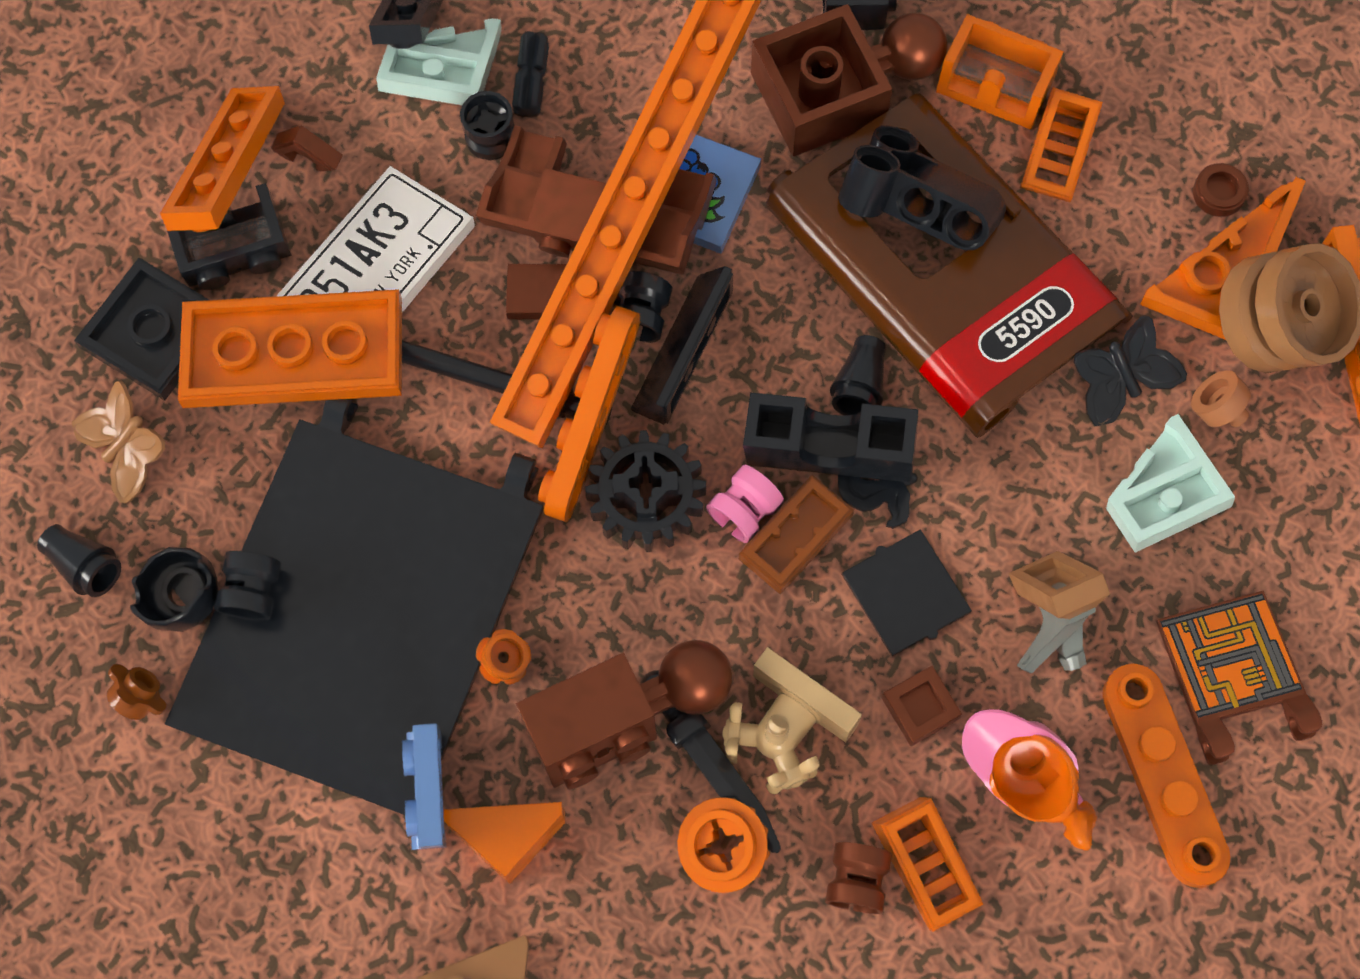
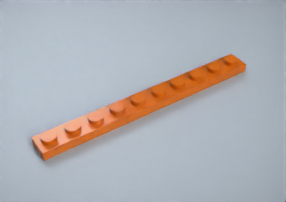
M696 0L489 422L493 426L543 449L591 351L597 324L603 313L609 314L761 0Z

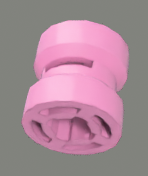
M742 465L732 476V486L725 493H717L706 505V509L709 515L721 527H724L729 520L734 522L737 528L731 535L738 541L748 543L759 531L758 522L764 515H773L784 503V498L777 487L762 473L751 466Z

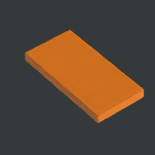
M399 289L182 302L178 401L182 408L402 396V297Z

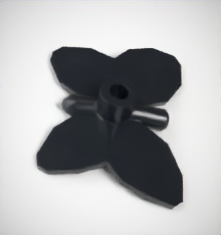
M1147 315L1139 317L1126 331L1122 345L1115 341L1112 342L1109 346V352L1099 348L1082 350L1075 355L1073 361L1079 375L1090 384L1085 396L1086 413L1095 427L1100 426L1101 424L1099 423L1106 421L1104 424L1116 421L1126 404V388L1132 398L1142 394V390L1136 380L1150 389H1172L1186 381L1187 372L1176 357L1167 350L1156 348V331L1153 319Z

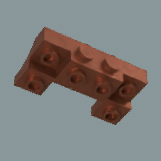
M514 125L501 162L484 187L476 217L484 225L531 236L539 243L538 248L540 250L567 258L570 255V251H574L606 183L559 172L568 144L563 137L556 136L551 138L524 131L522 127ZM682 169L678 170L632 267L637 268V265L641 264L684 275L697 229L702 230L717 181L714 174L706 172V175Z

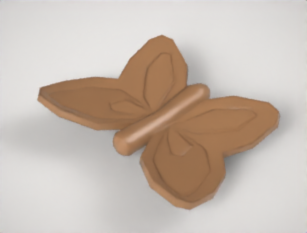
M121 380L114 383L106 408L95 407L80 414L71 423L73 429L76 425L75 428L78 433L75 430L74 433L79 442L96 449L109 446L101 456L106 463H111L114 460L110 470L112 491L120 503L129 504L141 493L147 479V464L158 460L165 450V441L153 429L142 428L143 419L141 416L133 417V403L126 385Z

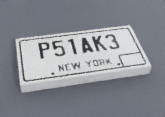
M390 166L277 296L399 289L402 297L403 312L475 227L474 219L471 215Z

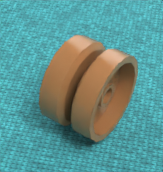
M1321 243L1301 245L1278 252L1247 257L1230 270L1221 289L1219 314L1223 335L1233 354L1248 368L1262 373L1339 362L1354 349L1360 336V281L1351 263L1338 250Z

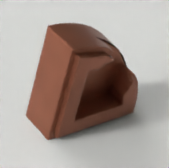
M302 125L279 132L270 147L273 149V152L291 162L294 161L297 154L305 156L317 164L315 170L318 171L336 170L343 154Z

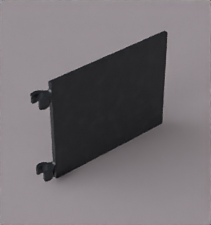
M353 399L326 400L319 424L315 425L299 419L241 550L263 554L281 562L279 579L271 585L270 596L274 601L271 618L269 620H250L214 611L165 725L405 815V800H415L414 776H404L402 742L407 740L406 733L413 731V725L437 724L441 730L442 761L481 666L480 661L476 659L477 646L483 638L492 637L544 510L543 505L526 499L539 469L534 467L535 459L514 453L506 473L504 485L501 489H496L344 435L357 411L358 404L352 403Z

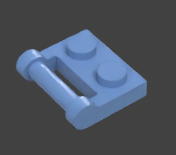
M437 724L413 725V731L407 732V740L402 742L404 776H414L415 800H405L407 836H411L412 850L446 848L441 767V730Z

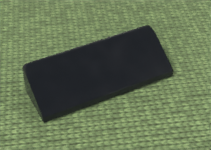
M723 266L697 276L631 407L633 412L660 424H668L733 293V273L731 268Z

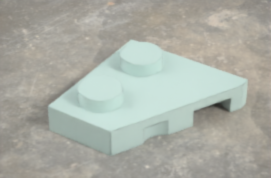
M495 18L484 20L485 29L455 34L454 26L436 29L427 34L423 44H417L406 49L393 48L388 44L376 77L378 91L463 105L469 96L485 89L502 31L501 20Z
M1179 414L1168 420L1160 437L1150 450L1148 448L1135 463L1134 470L1127 479H1123L1108 498L1106 509L1136 553L1231 508L1235 495Z

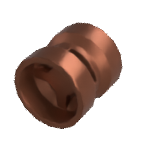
M835 843L832 862L837 870L835 880L828 884L825 903L846 910L849 909L850 903L854 904L853 911L866 914H883L886 894L881 889L883 877L890 873L892 853L881 848L859 843Z

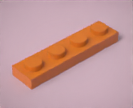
M279 86L231 88L160 212L167 231L192 230L194 232H205L208 230H218L285 104Z

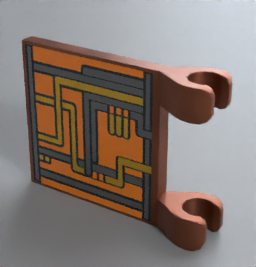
M1264 590L1157 619L1156 622L1196 726L1205 759L1209 765L1226 762L1235 751L1232 736L1222 722L1226 718L1282 703L1287 723L1296 741L1310 739L1316 735V731L1322 728L1323 721L1320 713L1306 694Z

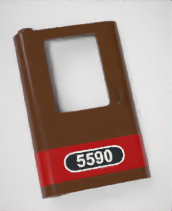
M920 93L906 98L794 173L791 170L781 173L771 182L767 189L769 197L766 201V207L977 438L986 434L1005 419L1023 395L1071 361L1077 353L1086 350L1121 323L1125 324L1133 317L1100 279L1057 237ZM879 126H895L908 131L918 140V150L922 154L991 186L1001 194L1005 201V217L983 246L975 250L966 251L935 274L925 279L914 275L861 216L849 212L839 203V192L828 180L829 177L850 164L857 147L870 144L874 130Z

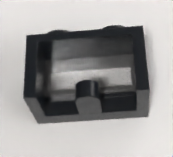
M266 183L256 186L260 202L235 210L229 207L218 230H208L205 232H194L192 230L167 231L180 274L189 287L198 285L201 290L217 289L229 283V275L247 269H250V272L253 274L268 273L281 266L280 259L291 256L275 201Z

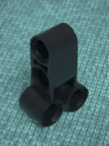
M889 125L879 126L875 128L869 145H862L855 149L838 196L839 203L853 214L871 218L878 217L885 212L963 250H975L983 246L1005 217V201L997 190L918 152V140L913 134L904 129ZM919 188L928 191L933 200L926 198ZM967 211L976 214L980 218L982 223L975 222L973 219H971Z

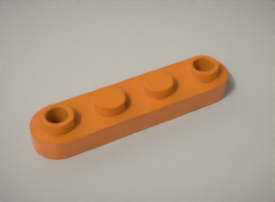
M617 306L611 315L603 313L597 324L593 344L599 346L592 367L585 365L578 378L575 397L581 399L574 419L567 417L560 429L556 448L562 450L556 470H548L540 486L538 501L545 503L544 514L568 522L573 514L637 336L640 324V313Z
M1140 664L1120 666L1112 672L1104 684L1103 701L1173 875L1183 884L1195 888L1210 886L1222 879L1227 873L1230 866V851L1160 679L1151 669ZM1126 684H1138L1143 689L1144 698L1142 700L1130 698L1126 693ZM1194 846H1202L1208 851L1210 862L1207 866L1199 865L1194 861L1192 857Z

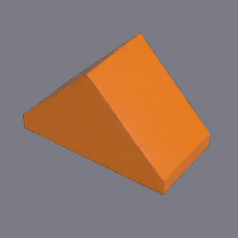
M562 802L444 809V822L449 829L509 884L512 883L566 823Z

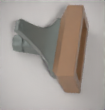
M1059 551L1010 572L1009 576L1017 594L1037 605L1043 616L1039 633L1017 666L1032 674L1055 650L1058 652V659L1065 671H1073L1086 665L1083 647V623L1089 615L1096 612L1095 607L1110 595L1103 573Z

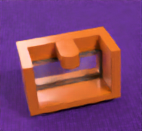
M967 14L944 59L936 92L1032 130L1037 115L1055 79L1064 51L1051 47L1043 41L1031 39L1002 28L994 22L984 21Z

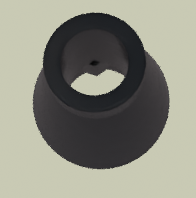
M862 335L855 339L852 351L830 387V394L833 398L832 406L838 413L854 415L861 412L862 404L882 405L886 344L879 338Z
M59 524L48 527L38 540V551L50 560L72 589L79 595L102 596L115 585L120 576L121 563L116 559L115 551L112 548L70 532Z

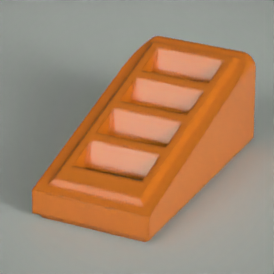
M1052 87L1042 113L1020 188L1066 202L1072 201L1103 102ZM1055 113L1082 121V128L1079 129L1053 121ZM1049 132L1078 140L1076 147L1047 139ZM1043 150L1071 157V165L1043 158ZM1041 168L1067 176L1065 185L1035 177L1037 169Z
M920 797L872 822L873 828L884 849L892 853L891 861L930 931L934 932L984 905L931 798ZM921 819L926 829L902 841L897 831ZM933 841L937 851L912 863L908 853ZM945 862L950 872L923 885L919 876ZM957 883L962 893L934 907L930 897Z

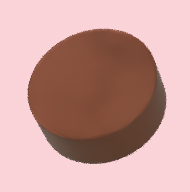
M1216 163L1204 168L1199 173L1193 186V198L1198 207L1205 213L1216 217H1226L1236 213L1244 204L1249 192L1248 181L1244 174L1236 167L1224 163Z

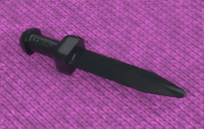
M659 670L648 672L643 677L641 684L659 676ZM674 707L663 711V715L669 722L666 728L667 735L677 749L685 748L720 798H735L745 805L756 809V814L762 824L769 829L767 834L768 850L775 854L779 853L781 846L764 807L707 731L711 725L702 714L685 713Z

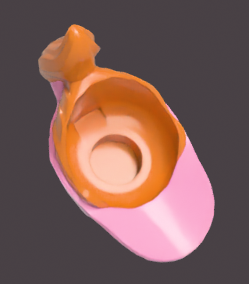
M989 709L972 715L964 727L962 749L967 763L987 788L1020 817L1035 822L1063 823L1065 827L1063 835L1070 841V844L1078 849L1088 851L1092 844V830L1098 817L1094 807L1089 802L1083 800L1079 794V767L1076 756L1070 748L1044 724L1028 721L1010 712Z

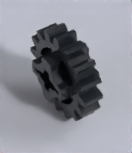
M641 430L639 441L631 444L624 434L618 436L620 450L615 453L611 449L603 447L600 450L604 467L590 465L588 469L590 479L597 483L585 487L587 500L597 502L590 508L591 518L593 521L607 519L602 527L603 535L608 539L619 531L622 533V545L625 549H629L635 539L643 540L645 551L652 552L654 539L661 538L670 548L674 546L673 531L678 529L686 535L692 532V522L688 515L702 517L703 503L696 499L706 495V481L696 479L702 474V465L699 460L686 463L689 456V446L685 443L674 450L669 448V434L663 433L658 442L653 443L649 442L647 430ZM655 461H659V462H661V463L666 464L667 466H669V467H670L671 469H673L674 471H672V472H667V471H665V470H664L659 464H657ZM634 462L623 474H617L623 467ZM645 472L648 473L649 483L652 484V497H649V507L647 509L644 508L643 497H640L643 473ZM668 506H677L670 515L657 521V518ZM626 508L637 518V522L622 516L616 509Z

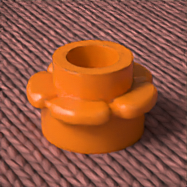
M508 629L494 631L492 637L483 638L477 646L476 659L481 664L479 671L487 681L493 684H498L500 681L507 685L519 682L526 675V667L531 662V650L528 643L514 631ZM501 652L508 655L506 663H502L498 659Z

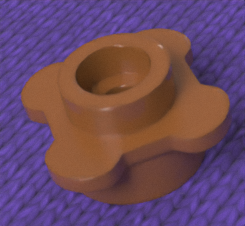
M114 664L109 669L108 675L114 683L107 691V700L116 712L126 718L140 720L145 718L149 712L154 715H160L165 711L167 704L159 694L160 682L152 672L141 667H134L129 670L121 664Z

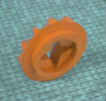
M713 798L695 806L682 822L677 841L680 862L687 875L704 889L718 893L741 890L760 877L764 863L770 856L767 842L769 829L762 824L756 814V809L745 805L735 798ZM721 827L726 836L736 835V837H744V841L738 842L739 846L731 849L732 860L729 862L724 853L714 854L712 852L705 854L704 849L712 847V843L719 840L718 830Z

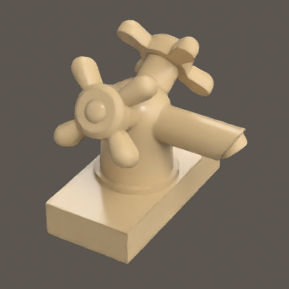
M767 647L754 664L753 677L777 693L778 697L759 724L742 723L743 703H733L730 706V716L726 720V726L723 728L722 735L726 751L725 756L731 764H737L739 745L757 747L764 756L774 760L778 773L766 778L768 781L766 787L771 794H777L783 789L799 787L808 779L814 778L817 775V769L819 768L817 756L811 757L800 764L794 751L815 723H819L846 743L858 727L862 714Z

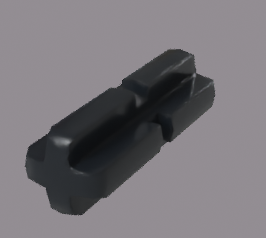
M526 31L521 36L517 62L519 70L515 77L512 99L513 112L517 116L537 117L541 112L544 89L543 77L546 74L549 51L548 37L543 32Z

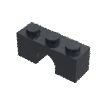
M750 392L743 442L746 462L750 466L911 483L918 429V409L862 404L861 412L858 414L831 415L808 407L806 398Z

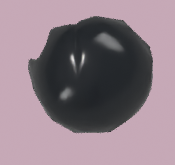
M168 547L151 556L139 572V575L132 579L136 601L135 604L130 605V609L139 619L158 630L184 632L200 625L213 611L218 592L217 576L211 561L191 548ZM172 589L186 606H179L174 602L171 593Z

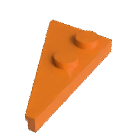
M1296 177L1292 182L1278 187L1266 197L1261 205L1247 216L1238 218L1211 239L1207 247L1185 259L1176 271L1159 284H1153L1149 287L1140 305L1226 340L1222 331L1219 305L1221 289L1230 270L1247 257L1277 252L1306 181Z

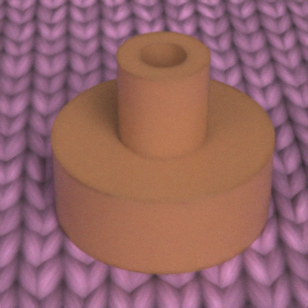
M1230 370L1220 371L1208 377L1196 389L1191 400V407L1208 426L1219 427L1229 423L1232 427H1239L1249 417V412L1245 408L1250 400L1251 392L1249 387L1235 372Z

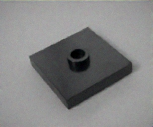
M139 257L74 341L80 349L165 401L179 383L182 302L205 301L209 299Z

